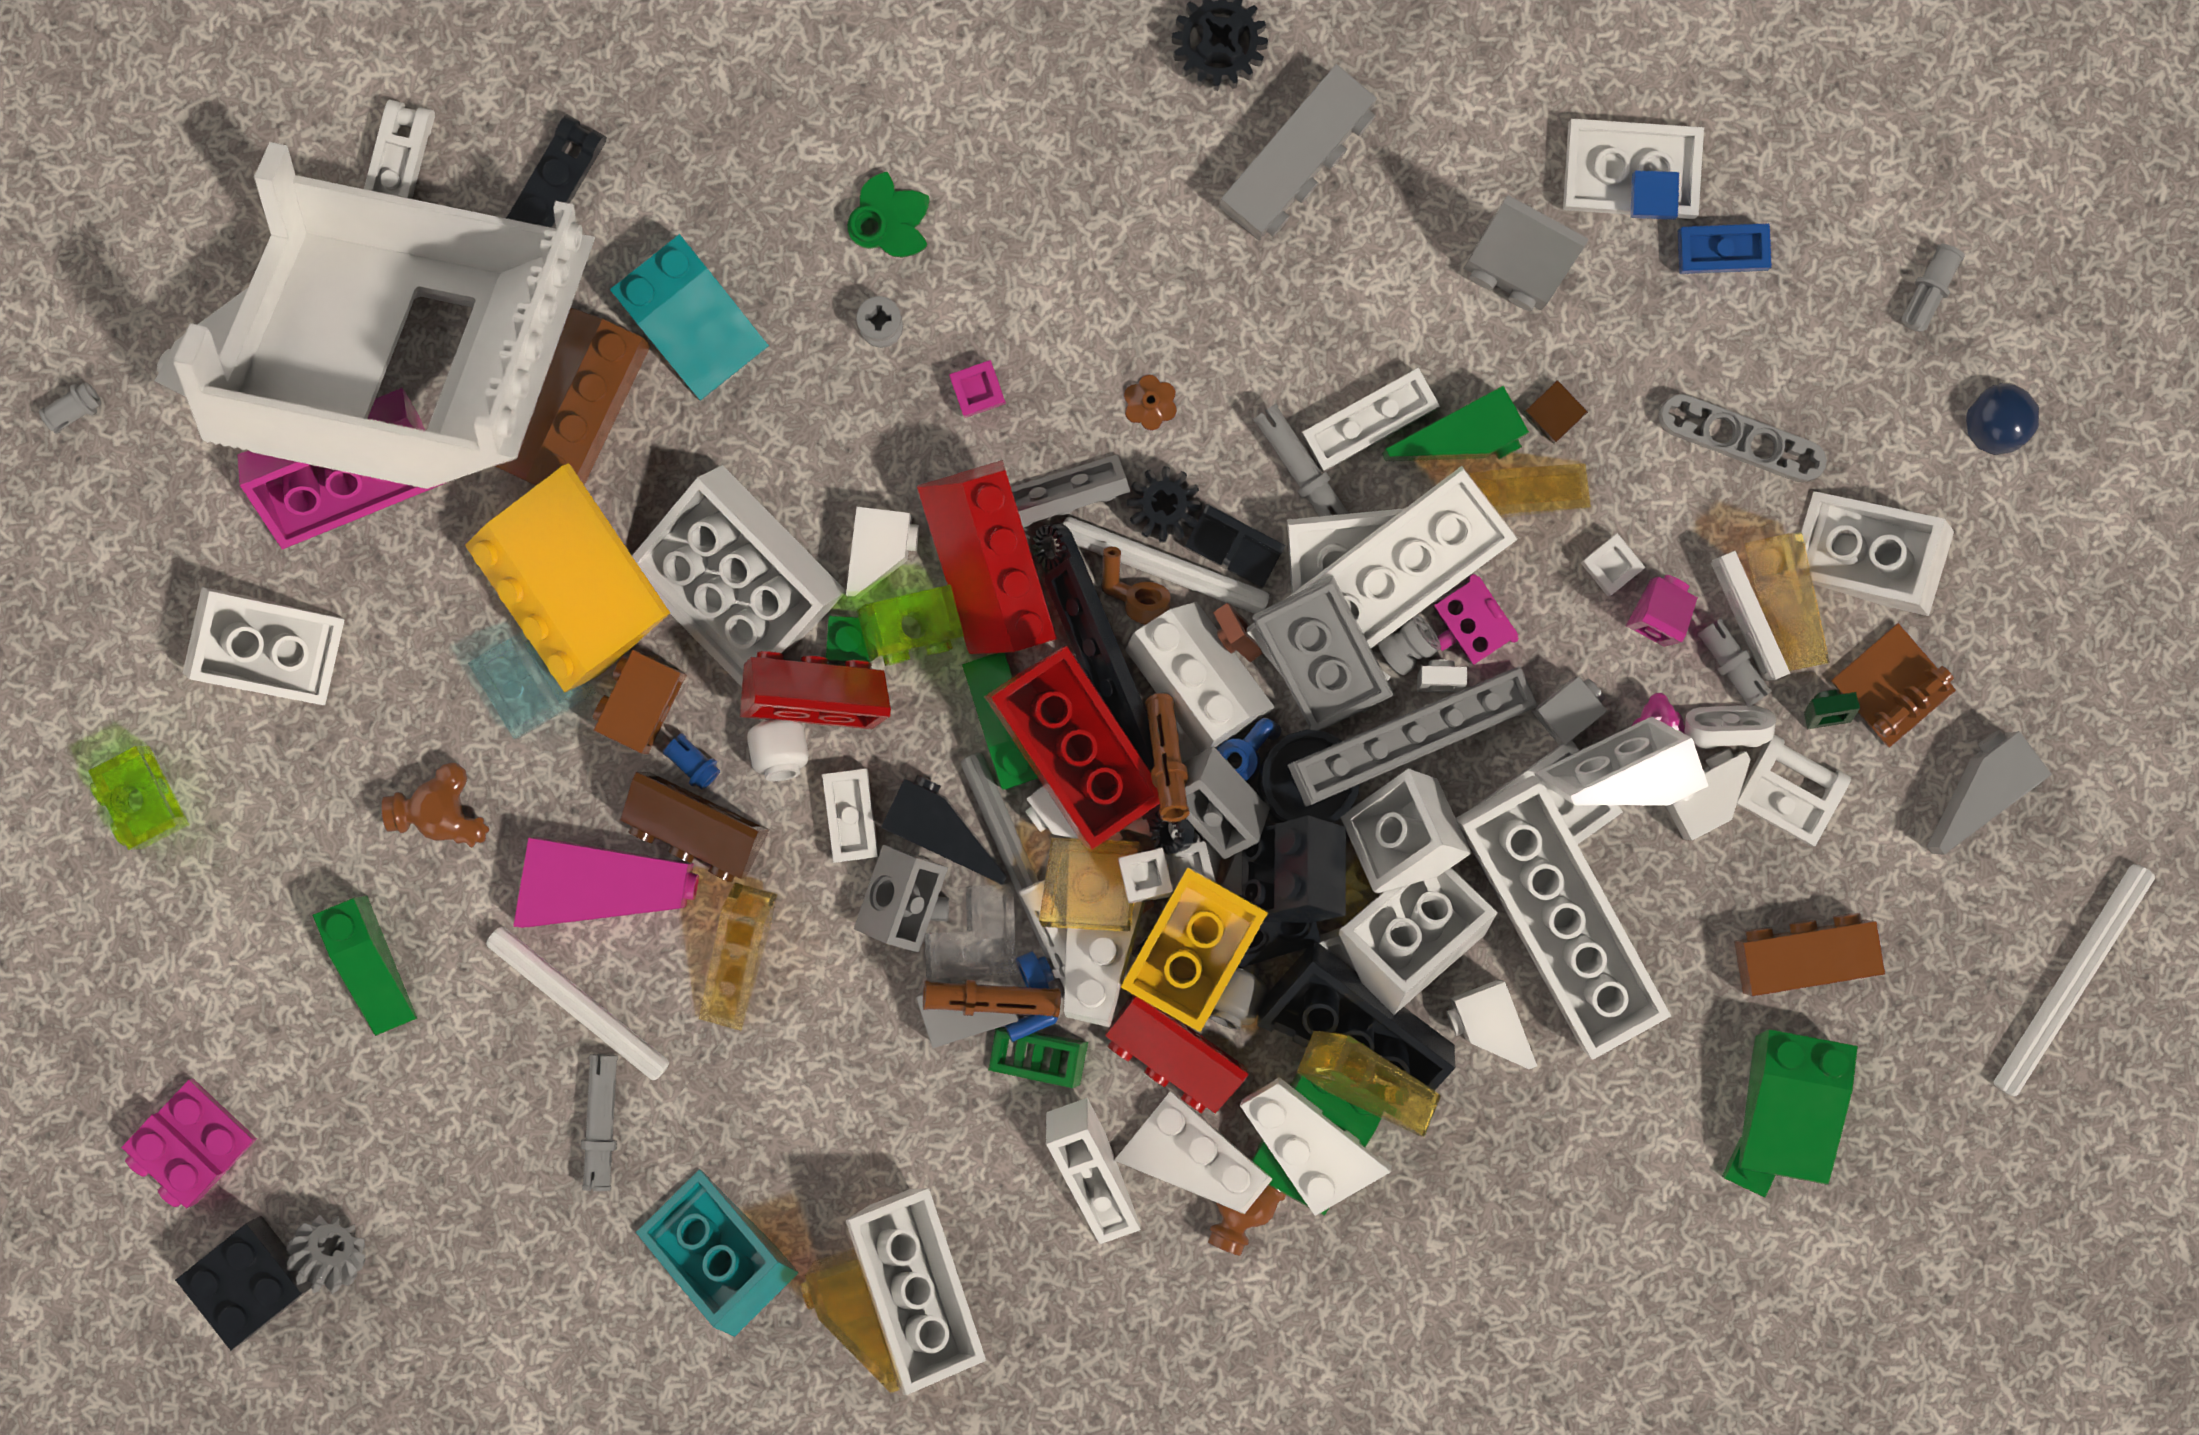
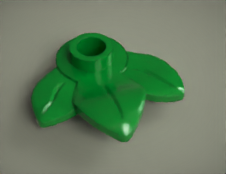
M888 172L875 175L863 185L860 191V206L854 209L848 218L847 230L849 236L859 247L865 249L880 247L892 257L904 258L916 255L927 247L925 238L915 227L920 224L926 215L930 198L924 193L913 190L895 192L892 178ZM872 219L878 223V229L873 234H865L861 230V226L864 221Z

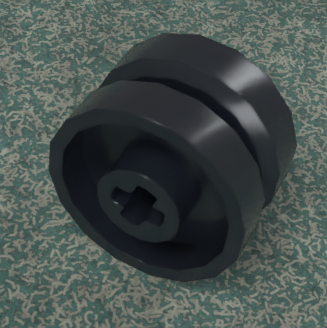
M1306 729L1288 734L1265 754L1256 776L1255 789L1260 798L1270 807L1268 816L1273 822L1277 824L1304 816H1311L1335 823L1351 809L1359 794V784L1306 807L1288 767L1289 764L1338 744L1342 740L1325 731Z

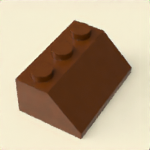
M651 772L635 773L620 821L631 825L628 831L629 834L651 844L655 838L671 845L668 850L670 854L689 863H692L694 858L697 857L711 864L708 872L728 882H733L735 876L740 879L747 877L769 832V829Z

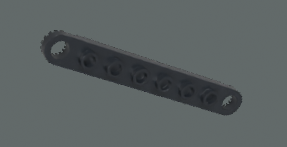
M1061 523L1039 527L1040 530L1035 532L1037 536L1033 537V540L1036 541V544H1033V548H1036L1037 551L1034 552V556L1039 557L1037 561L1039 564L1041 563L1046 574L1043 578L1077 661L1082 665L1083 670L1087 672L1088 679L1151 773L1155 764L1148 715L1073 534L1067 526ZM1052 538L1057 539L1055 544H1059V546H1056V549L1059 550L1056 552V555L1051 546ZM1160 804L1142 815L1143 820L1147 819L1150 827L1149 832L1153 834L1151 840L1156 841L1155 847L1163 848L1165 854L1179 853L1189 849L1192 845L1194 827L1186 818L1181 821L1171 822V825H1176L1174 830L1178 831L1175 833V836L1178 837L1173 840L1169 833V822L1163 820L1160 816Z

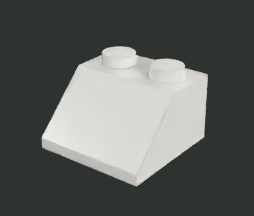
M1411 769L1405 770L1341 817L1371 888L1376 893L1438 877L1471 854V850L1438 779Z

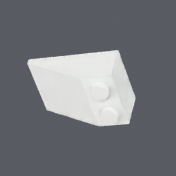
M1814 491L1788 575L1879 605L1929 616L1954 531L1944 518Z
M202 587L183 674L191 680L325 705L345 619L245 595Z
M1652 716L1534 773L1537 778L1543 781L1547 788L1569 802L1580 805L1680 804L1690 800L1694 796V792L1708 786L1692 738Z

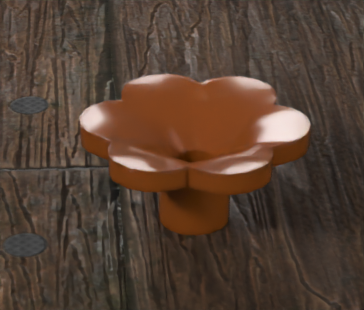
M1145 375L1138 384L1128 386L1124 393V398L1128 403L1125 410L1127 419L1133 423H1141L1145 429L1151 431L1157 430L1163 421L1172 420L1177 412L1176 405L1173 402L1176 395L1174 387L1168 382L1160 383L1154 375ZM1153 398L1155 402L1153 404H1149L1147 402V399Z

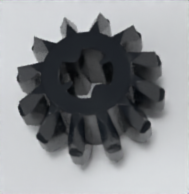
M1168 466L1162 468L1161 481L1156 480L1151 470L1145 471L1144 475L1149 487L1147 488L1136 481L1131 486L1132 490L1143 498L1127 499V507L1131 509L1142 508V511L1130 517L1131 524L1137 525L1145 519L1148 521L1141 533L1144 538H1148L1151 535L1154 527L1160 528L1158 535L1160 543H1165L1167 540V528H1172L1174 536L1178 540L1182 539L1184 532L1179 524L1180 521L1191 528H1195L1197 525V520L1185 511L1197 512L1202 509L1201 502L1187 501V498L1198 493V486L1196 484L1190 485L1183 490L1181 486L1187 478V474L1183 471L1178 474L1175 482L1169 481L1170 467ZM1163 494L1165 499L1173 497L1176 500V504L1172 505L1171 510L1174 512L1171 515L1166 516L1163 510L1154 511L1152 505L1157 504V499L1155 498L1157 495Z

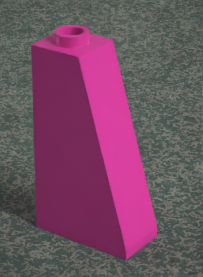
M539 837L528 838L513 927L526 928L681 909L687 906V900H695L699 884V874L692 873L694 863Z

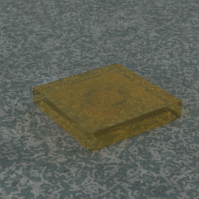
M1051 838L1039 917L1042 927L1130 932L1134 903H1128L1118 858L1141 853L1142 847L1140 843L1136 841L1106 840L1091 850L1084 847L1079 839Z

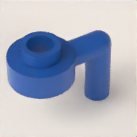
M1262 718L1243 740H1227L1217 748V751L1227 761L1233 753L1241 755L1242 764L1235 770L1248 783L1255 778L1260 769L1258 749L1267 738L1271 740L1277 739L1281 735V727L1270 719Z
M1031 951L1016 958L1019 972L1026 987L1049 988L1048 983L1054 981V976L1045 956L1037 958L1035 953ZM1029 1015L1019 1019L1017 1022L1005 1025L1010 1040L1014 1042L1055 1024L1058 1017Z

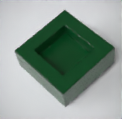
M1833 689L1816 694L1804 711L1807 729L1851 723L1860 710L1857 693L1841 694L1840 690Z

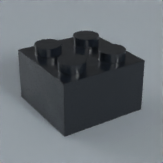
M262 1216L245 1223L175 1279L230 1351L247 1341L312 1289L313 1283L309 1281L297 1285L296 1277L299 1272L287 1270V1261L290 1257L287 1254V1247Z

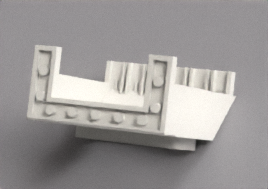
M269 142L254 178L271 236L218 357L209 327L190 323L173 360L201 439L206 443L213 442L216 445L220 443L225 447L228 445L232 448L239 447L242 450L248 449L253 453L425 489L516 459L595 240L593 236L583 235L582 226L576 224L574 204L556 201L553 207L556 229L297 176L294 172L288 146ZM418 297L473 308L427 431L367 419L413 301Z

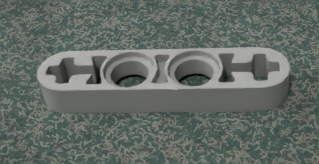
M1684 394L1675 395L1664 402L1659 410L1658 418L1660 425L1670 435L1792 481L1801 483L1812 481L1819 477L1826 468L1827 459L1825 452L1816 443ZM1683 404L1687 406L1685 414L1696 419L1702 416V411L1707 412L1708 416L1700 427V436L1693 433L1698 426L1695 423L1685 421L1679 427L1674 425L1675 417L1669 414V409H1676ZM1724 419L1732 426V437L1727 443H1718L1710 436L1709 429L1714 420ZM1756 435H1766L1773 441L1774 451L1771 457L1761 459L1754 455L1751 449V442ZM1785 442L1791 444L1786 453L1800 456L1805 451L1810 452L1809 460L1815 463V468H1809L1801 473L1798 471L1800 464L1788 458L1783 460L1782 466L1777 465V461L1784 453Z

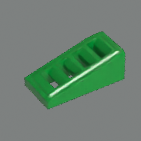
M1006 1027L995 1028L989 1071L1069 1088L1081 1085L1088 1042L1035 1032L1017 1040L1014 1063L1012 1065L1005 1063L1010 1039ZM1027 1043L1034 1044L1031 1068L1023 1066ZM1045 1047L1052 1048L1049 1071L1041 1070ZM1063 1050L1069 1051L1066 1074L1059 1073Z

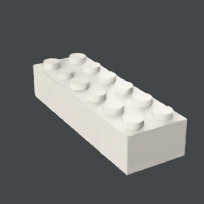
M1532 775L1456 817L1466 841L1581 1049L1592 1060L1671 1017L1670 1012L1542 780Z

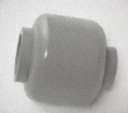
M1253 965L1242 968L1237 967L1209 1018L1222 1026L1234 1030H1240L1242 1025L1253 1024L1258 1017L1268 991L1265 982L1258 977L1260 970Z

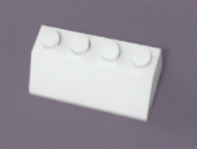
M929 1188L906 1190L873 1203L845 1220L903 1395L913 1393L986 1361Z

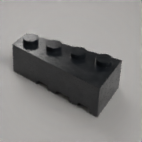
M1315 940L1269 991L1258 1013L1257 1026L1270 1032L1273 1029L1291 1036L1293 1042L1307 1048L1312 1045L1334 1055V1060L1351 1066L1353 1063L1373 1072L1374 1077L1424 1099H1428L1455 1069V1045L1405 1007L1393 1015L1362 984L1356 970Z

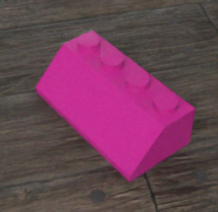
M403 388L375 398L367 419L425 431L420 416ZM249 450L237 454L239 485L282 550L440 486L437 485L425 489L262 455Z

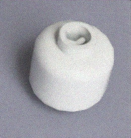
M759 719L760 723L753 726L747 734L753 770L760 775H765L767 781H784L797 777L800 774V769L807 764L809 756L803 725L790 720Z

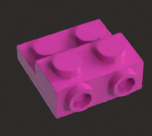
M192 1078L175 1093L159 1112L152 1114L121 1148L129 1155L125 1162L132 1171L142 1177L150 1174L162 1185L158 1189V1193L165 1202L173 1207H179L182 1204L187 1209L197 1204L257 1138Z

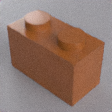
M632 650L629 657L623 655L612 676V679L616 680L617 683L610 697L604 695L594 711L593 719L598 721L594 731L641 754H649L687 674L639 651Z

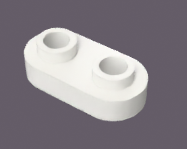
M1747 705L1698 707L1692 709L1686 715L1685 734L1692 738L1696 746L1705 749L1734 745L1758 747L1773 739L1776 717L1770 710L1753 705L1747 707Z

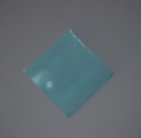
M523 631L468 663L513 739L523 737L553 717L562 715L597 693L590 681L564 693L535 648L525 637Z

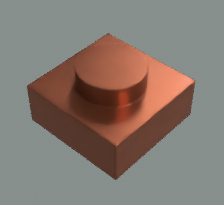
M1228 602L1213 612L1221 626V629L1216 633L1224 647L1231 654L1238 651L1249 662L1263 654L1255 640L1247 634V627L1250 626L1248 621Z

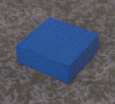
M1635 170L1632 173L1630 218L1675 220L1678 217L1679 172Z

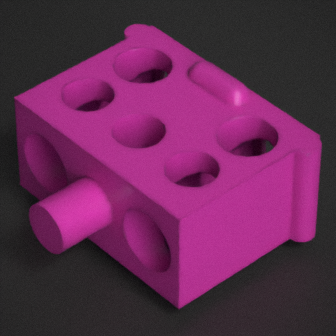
M1475 574L1468 577V583L1433 605L1448 630L1437 636L1441 645L1440 649L1443 652L1457 642L1472 665L1506 643H1515L1519 639L1518 633L1484 582ZM1452 600H1456L1461 604V612L1457 615H1453L1448 611V604ZM1463 619H1470L1473 622L1474 628L1471 633L1466 634L1461 630L1460 624ZM1477 637H1482L1486 641V647L1481 652H1477L1473 648V641Z

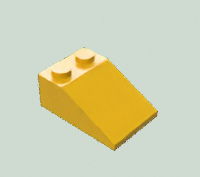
M1187 867L1124 979L1121 988L1201 1032L1268 912Z

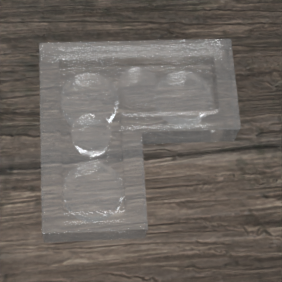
M1014 885L966 886L967 931L925 933L926 978L1016 974Z

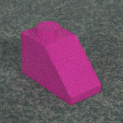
M1666 574L1663 579L1660 577L1650 579L1626 627L1663 647L1682 643L1687 634L1698 597L1687 592L1690 587L1688 584L1671 575Z

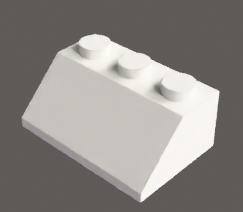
M1197 602L1169 609L1135 631L1125 651L1157 694L1165 693L1173 697L1175 719L1201 753L1212 746L1215 748L1219 747L1223 742L1231 739L1273 711L1275 707L1236 654H1231L1224 647L1216 633L1218 631L1200 605Z
M1449 868L1438 877L1385 891L1341 928L1339 935L1362 984L1395 1015L1486 934L1498 912L1452 868Z

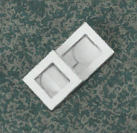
M1205 841L1194 843L1189 849L1175 854L1167 855L1163 852V848L1118 858L1128 903L1171 897L1187 867L1215 882Z

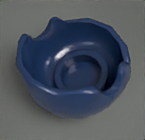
M2013 383L1993 385L1983 391L1967 410L1966 424L1968 436L1978 449L1992 455L2012 453L2025 445L2036 433L2039 427V405L2028 391Z

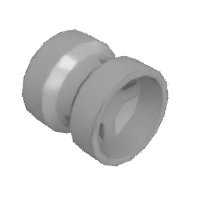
M1418 614L1403 624L1398 632H1392L1378 643L1386 661L1401 675H1406L1416 668L1417 659L1431 657L1441 648L1439 639L1433 629Z

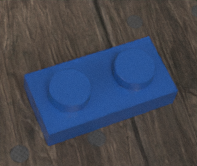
M1770 223L1680 227L1677 230L1679 274L1768 271L1772 268Z

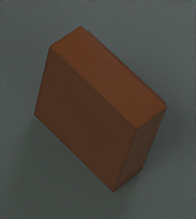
M1557 380L1524 413L1555 444L1588 411Z

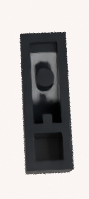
M920 775L916 776L914 782L904 779L881 828L1003 885L1008 875L950 801L938 794L941 785Z

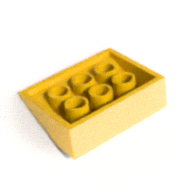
M569 463L560 467L486 523L465 544L475 563L485 574L500 600L510 611L525 637L535 648L564 693L604 673L670 614L662 599Z

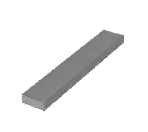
M1518 666L1289 764L1288 767L1307 807L1538 707L1521 666Z

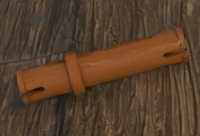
M1158 693L1151 695L1145 701L1155 764L1151 771L1152 783L1158 788L1160 816L1165 821L1177 822L1185 819L1190 814L1185 790L1188 772L1187 767L1181 762L1173 697L1169 694Z
M966 979L964 984L930 982L927 980L924 982L923 1010L963 1011L964 1016H973L974 1012L1059 1017L1060 988L976 984L975 980Z

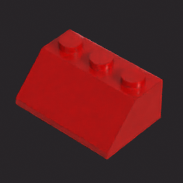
M761 651L757 652L756 657H750L744 663L740 717L766 720L781 719L799 723L871 730L890 717L891 706L885 671L872 669V663L850 660L845 661V666L828 665V659L819 656L801 657V662L783 660L784 654Z
M1131 994L1112 1021L1110 1027L1105 1031V1036L1111 1040L1107 1046L1110 1050L1128 1062L1133 1056L1148 1066L1144 1071L1148 1077L1165 1088L1169 1082L1173 1083L1184 1091L1180 1098L1200 1113H1203L1208 1108L1216 1114L1249 1075L1242 1063L1194 1029Z

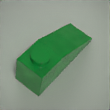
M1503 385L1386 448L1382 456L1386 462L1482 459L1495 453L1498 460L1522 448L1519 439L1527 435L1529 431Z
M994 653L962 664L1002 790L1039 779L984 697L1013 677L1005 653Z
M368 896L354 897L313 914L312 916L330 959L374 1035L377 1036L417 1019Z

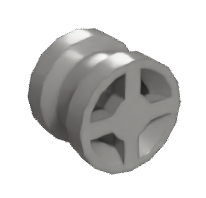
M876 296L867 299L859 307L856 316L857 324L861 335L867 343L874 347L884 348L898 341L902 335L903 321L900 310L895 302L886 297ZM878 315V317H877L873 322L869 321V320H873L874 317H876V316Z

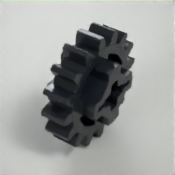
M1202 0L1200 7L1189 1L1186 6L1189 17L1178 15L1175 25L1182 31L1172 33V43L1182 46L1174 51V60H1186L1182 68V74L1188 76L1193 72L1197 73L1196 85L1199 87L1205 83L1206 79L1212 80L1214 91H1219L1221 81L1225 80L1228 81L1232 89L1237 88L1238 76L1240 74L1247 80L1252 79L1253 70L1250 64L1262 66L1264 56L1257 51L1267 49L1268 45L1267 38L1258 36L1265 31V21H1253L1258 9L1255 5L1245 10L1242 8L1243 0H1234L1233 3L1227 0ZM1213 14H1225L1230 17H1215ZM1193 28L1197 30V33L1202 38V41L1196 46L1194 51L1190 44V35ZM1245 31L1249 38V48L1246 54L1243 53V48L1238 43V39ZM1213 34L1218 38L1227 35V47L1221 43L1213 46L1211 44ZM1210 63H1222L1227 67L1214 68L1208 65Z

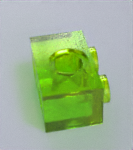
M950 584L868 603L857 610L869 660L871 662L883 659L885 666L911 660L909 652L926 649L927 656L953 650L951 642L964 636ZM904 617H912L917 620L921 629L918 638H910L903 632L902 620Z
M134 746L88 770L93 780L90 784L91 791L98 803L106 806L113 822H111L110 827L114 837L122 846L126 845L128 850L144 849L190 825L150 746ZM135 788L141 792L143 797L142 806L138 811H134L129 804L130 793Z

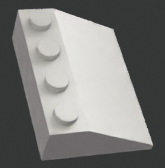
M723 465L697 477L632 555L670 611V614L741 687L744 663L750 657H756L757 652L761 651L778 652L785 656L821 621L846 593V590Z

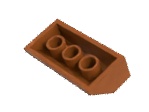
M570 307L517 458L495 465V467L536 486L560 467L569 463L585 485L651 345L643 337L603 318Z

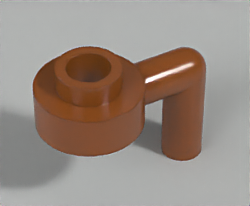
M1112 546L1104 549L1102 591L1125 602V611L1132 620L1146 625L1170 609V593L1161 584L1139 582L1131 586L1119 581L1121 550Z

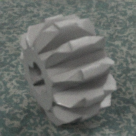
M321 1215L314 1218L311 1225L303 1223L298 1227L295 1233L296 1237L290 1239L286 1249L287 1254L290 1255L287 1261V1270L299 1272L296 1277L297 1285L306 1281L313 1283L311 1286L313 1294L318 1292L322 1285H325L331 1294L338 1291L341 1284L349 1286L355 1281L357 1272L362 1269L366 1260L365 1255L362 1254L365 1247V1239L353 1237L356 1232L355 1224L346 1228L341 1227L339 1215L333 1218L330 1224H327Z

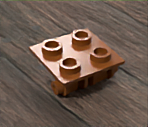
M1899 623L1894 625L1830 680L1841 691V694L1857 693L1860 705L1858 713L1888 748L1956 691L1950 683L1954 679L1950 671L1944 666L1937 668Z

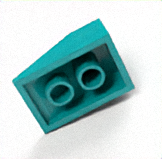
M680 234L610 289L700 401L769 347L767 342Z
M700 1169L635 1232L711 1326L734 1337L799 1273L777 1246Z

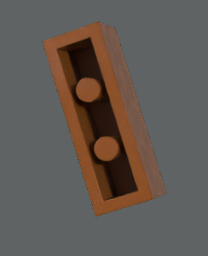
M1848 913L1833 916V925L1817 927L1816 920H1806L1790 923V932L1773 934L1772 927L1745 931L1746 939L1734 941L1743 994L1758 996L1885 975L1877 922L1867 919L1861 920L1860 913Z

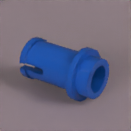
M681 733L677 736V740L673 739L667 745L663 755L668 757L690 778L689 784L692 787L697 785L703 790L720 773V770L716 767L717 761L714 758L709 760Z

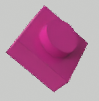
M991 360L949 374L964 418L1006 404Z

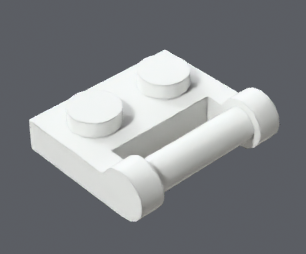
M1774 734L1773 739L1763 745L1759 757L1742 786L1737 805L1809 846H1816L1847 790L1851 777L1840 770L1834 773L1785 746V740ZM1775 761L1825 787L1822 799L1770 771Z

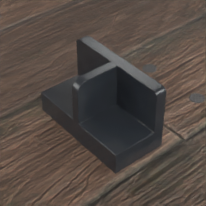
M1206 504L1184 548L1263 589L1286 545Z

